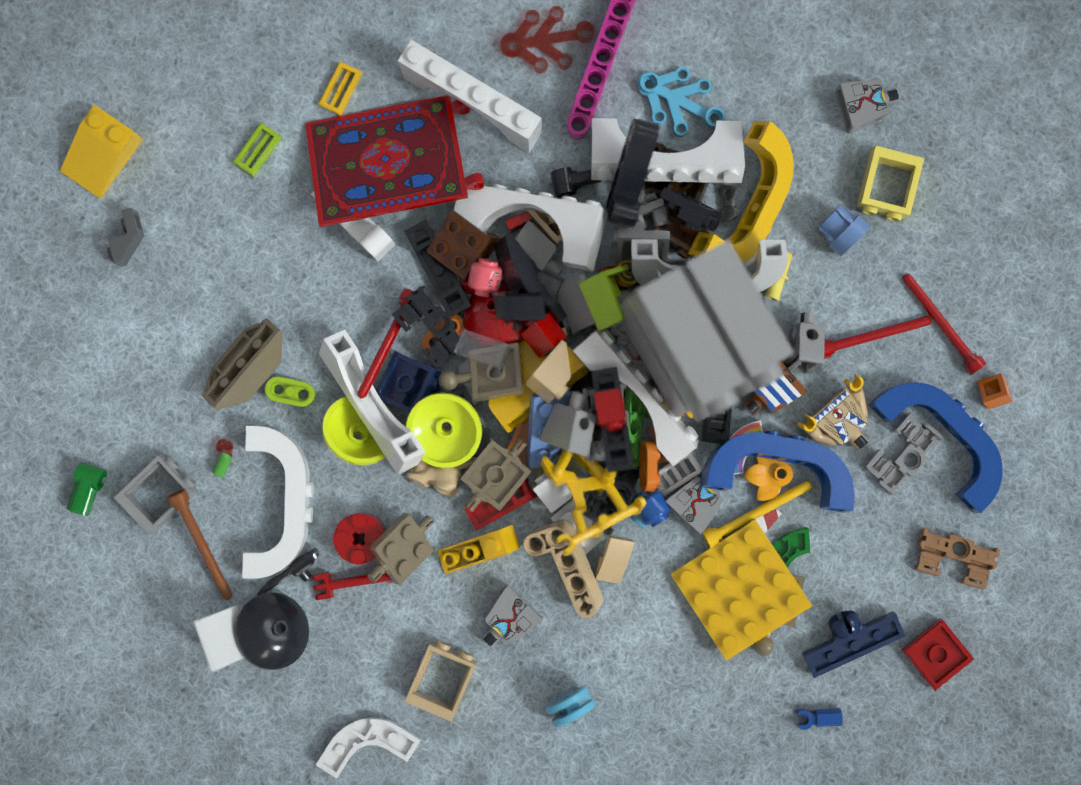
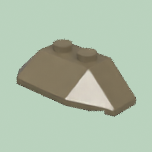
M267 318L262 320L261 323L254 324L243 330L211 368L206 382V389L203 390L201 396L216 410L249 401L281 363L283 332Z

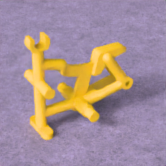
M563 450L556 466L545 455L541 459V467L552 485H566L575 505L572 517L577 533L572 536L562 534L556 540V544L561 542L568 543L569 548H566L562 553L564 556L570 555L575 545L590 537L598 538L603 530L631 515L637 516L646 505L645 499L640 496L636 498L634 503L627 506L614 486L616 472L608 473L607 468L604 469L597 461L587 462L585 455ZM571 457L591 477L578 479L574 472L566 471L565 469ZM594 490L596 496H602L607 492L618 511L610 516L603 514L596 523L586 527L583 514L587 507L582 492Z

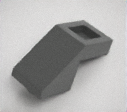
M132 208L122 210L123 218L121 219V225L127 235L108 239L110 245L107 248L108 256L114 264L120 267L127 265L144 237L139 213Z

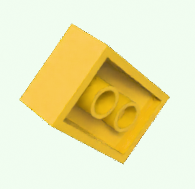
M94 104L80 123L60 172L101 199L143 141V138Z

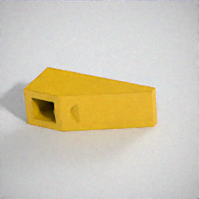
M512 524L437 550L444 574H448L507 555L521 547Z

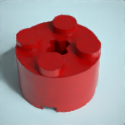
M356 513L349 515L341 520L333 535L335 549L342 559L351 564L369 563L376 559L369 547L386 531V527L373 514ZM364 533L366 535L364 537L366 543L361 542L358 544L356 541L358 536L356 534Z

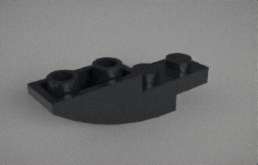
M508 232L494 247L499 267L503 270V278L509 290H519V294L543 292L546 314L550 313L559 324L568 315L546 290L545 286L535 277L541 272L536 263Z

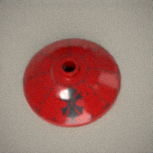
M501 280L500 289L497 292L510 291L505 280ZM490 293L489 297L476 294L470 297L468 301L472 307L464 310L463 325L467 335L475 344L482 348H490L518 343L523 339L521 334L528 329L526 323L530 320L496 318L495 308L491 309L494 306L493 293Z

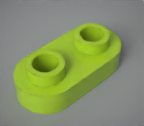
M273 377L265 386L267 397L275 402L308 407L316 399L314 387L306 382ZM278 385L283 386L281 394L275 392V388ZM302 390H306L308 396L302 400L299 394Z

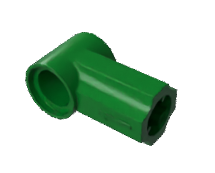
M81 462L74 472L73 483L75 485L66 509L76 514L89 516L97 492L104 485L102 480L107 476V470Z

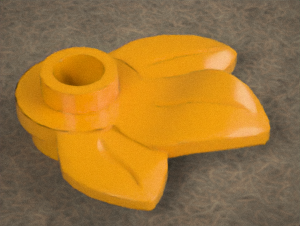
M756 457L758 464L749 467L744 472L743 477L748 482L759 486L756 496L757 500L773 499L779 494L782 486L791 482L793 470L786 462ZM779 469L785 472V476L782 479L777 476Z

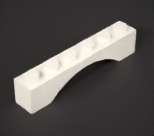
M596 329L573 350L574 353L592 371L617 367L620 381L634 391L648 409L656 433V447L674 466L697 448L699 440L697 439L696 431L691 426L687 427L681 421V415L674 416L670 407L664 401L665 398L657 387L653 388L648 382L649 379L646 373L640 368L636 369L631 363L632 358L624 349L620 350L614 343L615 338L606 329L600 331Z
M346 330L324 338L319 355L396 474L399 475L419 465L425 450L413 432L400 423L388 410L373 385L364 399L357 396V392L367 373L359 350Z

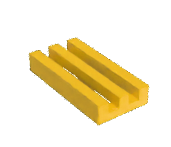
M340 61L318 105L338 116H342L363 74L362 71ZM343 69L347 70L333 100L328 104L327 101ZM352 73L355 74L338 108H336L335 106Z

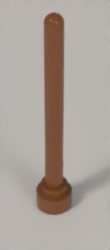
M186 489L170 494L166 498L171 508L174 507L176 511L179 510L223 599H231L232 592L188 507L190 497Z

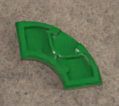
M808 527L790 531L772 544L787 568L798 556L810 553Z

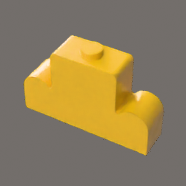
M525 340L519 343L521 346L525 394L489 400L490 410L507 433L529 418L530 397L535 392L525 383L546 359L545 355L539 359ZM567 346L571 378L565 385L569 388L587 375L588 371L574 351Z

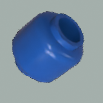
M655 490L654 492L641 491L635 495L636 498L642 496L646 501L645 507L637 515L642 524H650L654 527L669 517L667 513L670 510V506L665 502L666 499L660 490Z

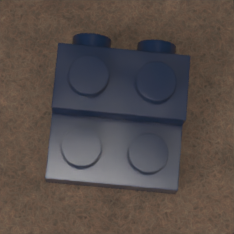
M395 351L376 392L381 400L410 413L420 400L441 390L438 382L441 372Z

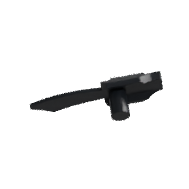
M315 547L296 559L289 568L268 580L256 595L266 593L291 574L294 577L299 576L304 582L308 581L312 575L307 569L314 564L319 556L318 549Z

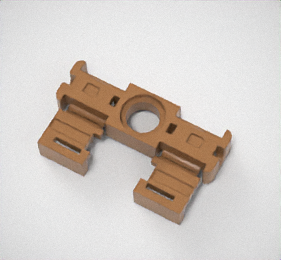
M929 528L921 530L917 549L923 551L920 552L918 565L915 566L914 570L933 576H940L941 569L938 566L940 560L943 561L944 558L965 564L969 563L966 566L968 568V576H964L960 583L981 590L986 589L989 570H994L997 567L995 558L999 557V548L989 550L975 546V541L952 534L947 535V537L928 532ZM955 542L961 543L964 547V553L961 556L955 555L952 551V546ZM924 566H928V567H931V568H935L936 571H935V570L928 569V568H924ZM969 579L980 581V583L969 581Z

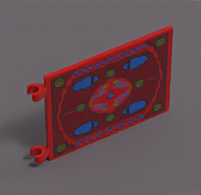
M444 95L305 123L319 227L468 198L467 189H483L484 181L481 173H474L466 178L464 176L453 115L468 114L470 107L458 99L451 102L450 95Z

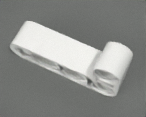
M313 191L311 193V196L315 199V194ZM370 218L339 223L377 262L395 246L394 241Z

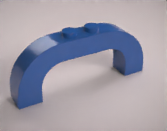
M906 383L883 391L868 404L885 423L892 422L909 406L914 405L927 409L967 449L973 460V473L970 480L955 495L973 513H982L994 500L999 491L1003 475L1001 456L994 441L983 430L984 425L977 418H971L965 412L966 407L962 402L957 399L954 400L946 392L935 386L925 383Z
M776 431L738 435L715 448L708 457L702 471L700 487L727 491L732 489L735 468L738 462L745 456H755L803 465L811 469L820 481V509L844 513L853 511L854 485L845 463L827 447L803 441L804 437L798 435H789L787 438L780 436V433Z

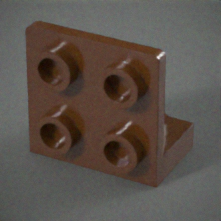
M452 210L428 247L427 253L463 280H468L471 264L478 262L479 258L489 259L495 250L494 245L501 238L494 233L483 232L462 215Z

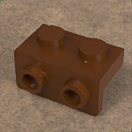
M668 210L670 223L661 226L655 225L653 230L670 231L669 246L676 249L675 253L684 259H694L688 255V252L700 231H694L682 225L684 220L678 218L677 213Z

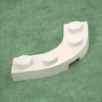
M379 717L362 718L349 723L333 737L316 763V766L337 779L350 757L358 749L366 745L383 747L408 762L422 738L392 720Z

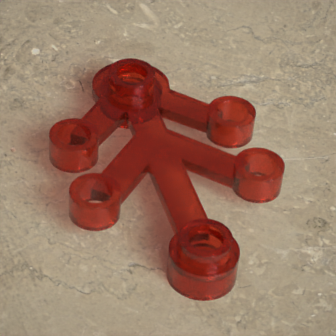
M553 6L549 11V16L537 33L532 37L524 38L530 28L538 25L540 21L539 13L536 10H529L517 31L503 36L500 48L502 53L509 58L521 57L531 64L535 72L539 74L547 71L548 62L543 57H536L526 48H538L555 60L559 68L566 70L572 65V57L567 53L560 52L550 44L578 40L581 43H589L594 38L595 28L592 23L582 21L577 24L574 30L549 34L554 25L562 21L564 17V10L560 6ZM559 11L561 16L555 18L552 16V13ZM535 15L537 20L531 22L528 20V17ZM583 30H587L589 32V36L582 37L580 35V32ZM514 42L517 44V47L509 49L508 44ZM562 58L569 59V63L567 65H562L560 63V60ZM538 62H543L545 64V67L543 69H538L536 67V64Z

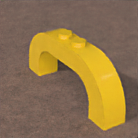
M754 120L743 141L745 145L757 154L761 164V176L735 231L726 240H722L715 234L698 232L688 252V255L696 258L729 240L743 264L757 253L760 240H765L771 231V227L790 190L794 168L790 144L784 133L771 121Z

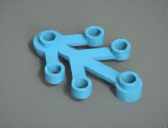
M679 67L676 71L661 76L654 72L641 74L637 81V89L643 96L648 97L653 113L652 122L663 125L667 119L665 111L661 110L659 95L667 100L674 122L673 132L677 137H684L688 132V125L684 122L680 107L704 119L706 126L711 129H715L716 123L710 121V116H717L718 121L725 120V113L722 109L712 107L708 110L685 98L697 93L701 95L708 94L712 87L708 79L703 78L698 83L670 90L664 85L675 81L679 83L688 81L690 72L686 67ZM683 71L687 77L681 79L678 77V73ZM651 81L654 85L653 88H646L645 82ZM701 83H706L708 85V89L701 90L699 85ZM662 114L664 119L657 121L655 115ZM678 125L684 126L685 132L679 133L676 127Z

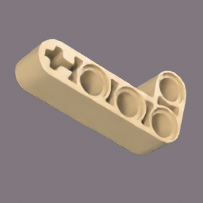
M562 519L537 527L525 538L523 543L525 551L532 556L551 552L575 611L582 618L593 617L602 606L604 599L581 543L575 545L573 552L570 554L573 556L574 561L569 560L567 556L562 554L566 548H569L567 542L556 544V540L559 537L556 530L572 536L576 533L574 526L568 520ZM534 537L540 539L542 545L537 544ZM575 576L580 577L584 584L579 583Z

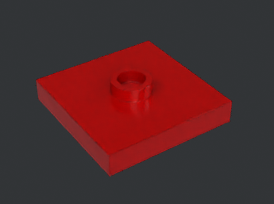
M941 618L901 649L935 691L974 660L973 656Z

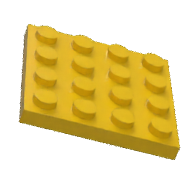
M753 520L671 573L674 581L726 661L812 607V604L756 520Z

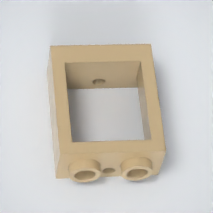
M437 640L436 643L431 642L405 702L452 722L477 661L473 660L474 656L462 650L459 653L450 650L451 646ZM433 652L468 667L452 706L417 691Z

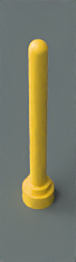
M804 481L719 528H706L702 536L709 548H712L722 541V537L811 490L812 484L809 481Z

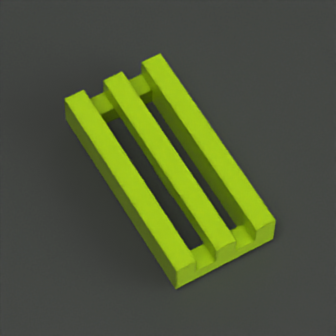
M261 122L233 163L255 177L282 139V136ZM262 132H267L264 138L261 140V142L254 149L249 159L246 161L245 164H243L242 160L245 158V156L250 151L252 146L255 144L257 139L260 137ZM271 136H273L274 138L271 140V142L266 147L264 152L261 154L259 159L256 161L254 166L252 168H249L256 159V157L259 155L261 150L264 148L266 143L269 141Z

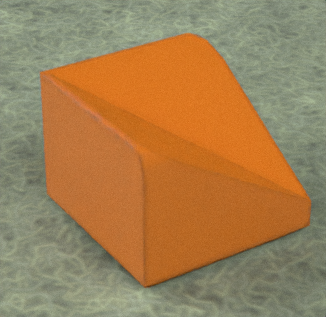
M1002 373L977 381L982 401L988 409L1013 402L1008 383Z

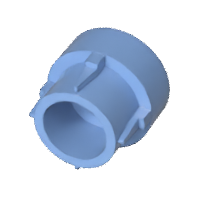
M839 205L818 229L827 238L826 240L830 243L829 246L841 257L863 236L871 225L860 215L857 216L842 205Z

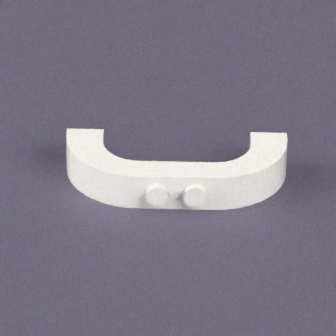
M632 239V273L642 287L678 267L682 272L688 269L687 266H676L663 262L658 257L657 239ZM760 240L756 255L748 262L743 263L759 292L775 284L785 272L788 262L786 240Z
M246 426L245 451L268 452L280 460L285 470L284 533L280 542L273 549L266 552L243 553L242 579L267 577L284 570L302 552L308 536L309 523L313 521V508L309 507V497H313L314 484L310 482L306 456L296 441L287 434L273 428Z

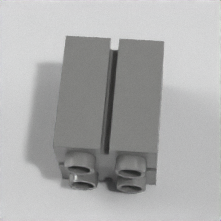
M729 240L687 262V270L682 272L678 267L636 290L620 305L625 319L620 322L675 417L691 411L695 420L699 422L710 415L713 417L740 401L733 388L742 397L753 390H760L785 375L778 362L794 354Z

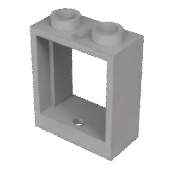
M157 456L114 497L147 534L156 533L178 512L174 507H170L156 520L133 496L159 469L163 467L183 489H186L190 497L188 501L199 492L194 487L196 482L189 475H183L177 469L179 464L170 456Z

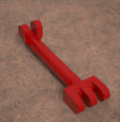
M330 572L312 575L314 581L323 580V584L313 585L314 590L324 589V594L315 595L316 600L333 598V590L375 584L367 575L331 580ZM386 573L376 581V583H394Z

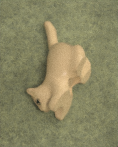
M477 456L459 466L451 468L430 466L421 460L419 465L410 469V473H407L406 477L414 485L420 487L434 486L440 495L451 497L458 492L462 470L469 468L477 459Z

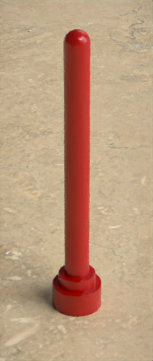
M905 274L902 278L903 282L964 358L963 363L966 365L964 366L966 371L972 375L984 367L987 363L982 356H978L976 353L973 354L912 275Z
M404 288L399 297V304L403 306L405 303L409 304L412 302L411 300L407 302L406 298L414 291ZM395 319L357 392V396L361 399L367 396L401 328Z
M924 316L836 341L825 338L824 359L830 358L837 350L928 326L931 324L932 319L929 316Z

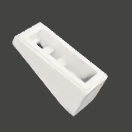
M694 450L677 463L681 465L687 474L686 477L683 478L675 465L672 466L671 463L658 470L670 486L666 489L660 481V485L656 487V490H660L663 496H666L702 473L704 465ZM686 458L690 460L696 469L692 472L684 461ZM669 469L672 470L678 482L674 483L667 472Z

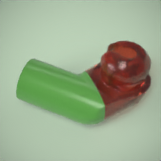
M222 438L215 447L217 451L221 452L212 471L217 477H224L231 463L234 449L231 441H226V439Z

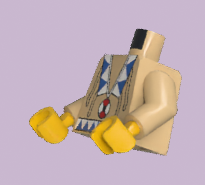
M856 373L853 374L855 379L852 383L847 378L844 379V384L849 387V390L847 388L841 389L813 415L804 414L807 418L805 424L797 423V426L805 430L814 442L831 447L835 445L842 446L849 441L857 451L868 443V440L860 432L868 423L866 419L868 415L866 399L862 389L864 381Z

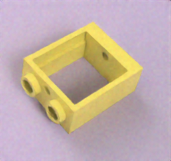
M875 146L869 154L856 208L863 209L862 213L876 216L877 213L887 215L886 219L894 222H900L901 219L904 220L909 217L924 158ZM878 163L911 172L902 207L869 199Z

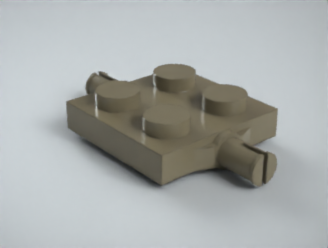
M518 438L517 442L509 450L501 447L492 439L460 478L474 493L465 504L467 508L470 507V511L474 512L481 501L490 503L500 511L532 471L522 464L518 457L527 446L525 442L522 443V440Z
M403 513L369 547L375 555L377 562L375 569L367 575L369 579L376 583L386 573L395 584L401 585L434 551L424 533L434 523L433 519L426 515L417 525L410 514Z

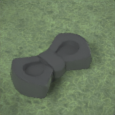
M725 185L719 190V194L723 199V208L720 210L719 218L724 222H732L738 217L736 198L739 190L733 185Z

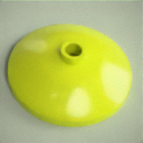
M436 393L420 400L411 410L406 423V428L413 432L425 450L421 460L429 465L440 468L456 467L468 461L477 451L482 438V424L476 410L465 399L449 393ZM443 423H449L451 429H445Z
M347 396L337 400L329 407L323 419L322 433L328 448L337 457L355 465H370L386 458ZM353 435H359L361 439H355Z

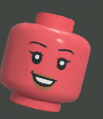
M479 258L478 262L471 264L468 285L475 289L474 294L489 297L490 293L499 291L503 270L498 266L497 261Z

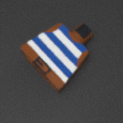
M781 361L778 364L785 375L760 390L751 391L750 393L753 396L743 404L744 408L752 416L763 407L768 413H775L807 392L805 387Z

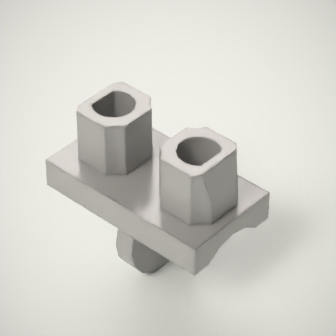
M642 189L638 198L639 216L637 222H644V230H648L646 218L651 216L656 226L670 223L668 210L672 208L665 204V199L660 198L657 200L655 192L648 195Z

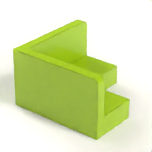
M627 265L603 271L579 283V287L599 331L614 326L625 319L617 297L621 296V292L614 276L628 270Z

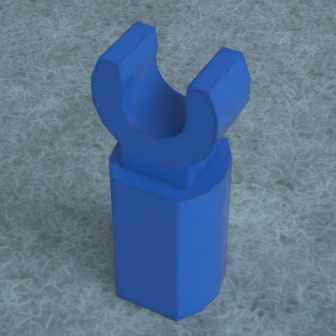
M840 708L814 710V712H809L806 709L796 710L798 715L807 716L805 723L797 724V727L802 730H807L812 725L816 727L843 725Z

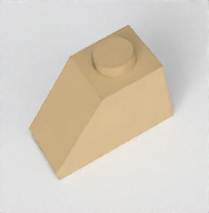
M563 340L525 383L548 404L554 397L559 400L569 389L565 384L571 378L567 344Z

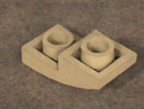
M608 535L604 553L600 555L596 568V580L620 583L635 542L633 539Z

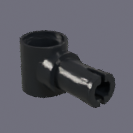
M565 167L550 173L556 198H562L564 194L568 193L569 196L574 195L581 186L601 183V180H591V170L577 172V170L572 171L571 167Z

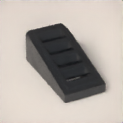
M732 407L726 409L725 414H717L713 417L710 415L704 419L702 442L722 444L729 440ZM711 419L721 420L724 423L723 425L711 423ZM710 430L722 431V433L711 432Z

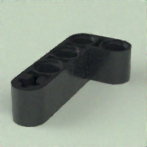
M633 118L607 199L606 211L608 213V221L611 223L635 227L639 216L638 198L659 135L660 125L657 123Z

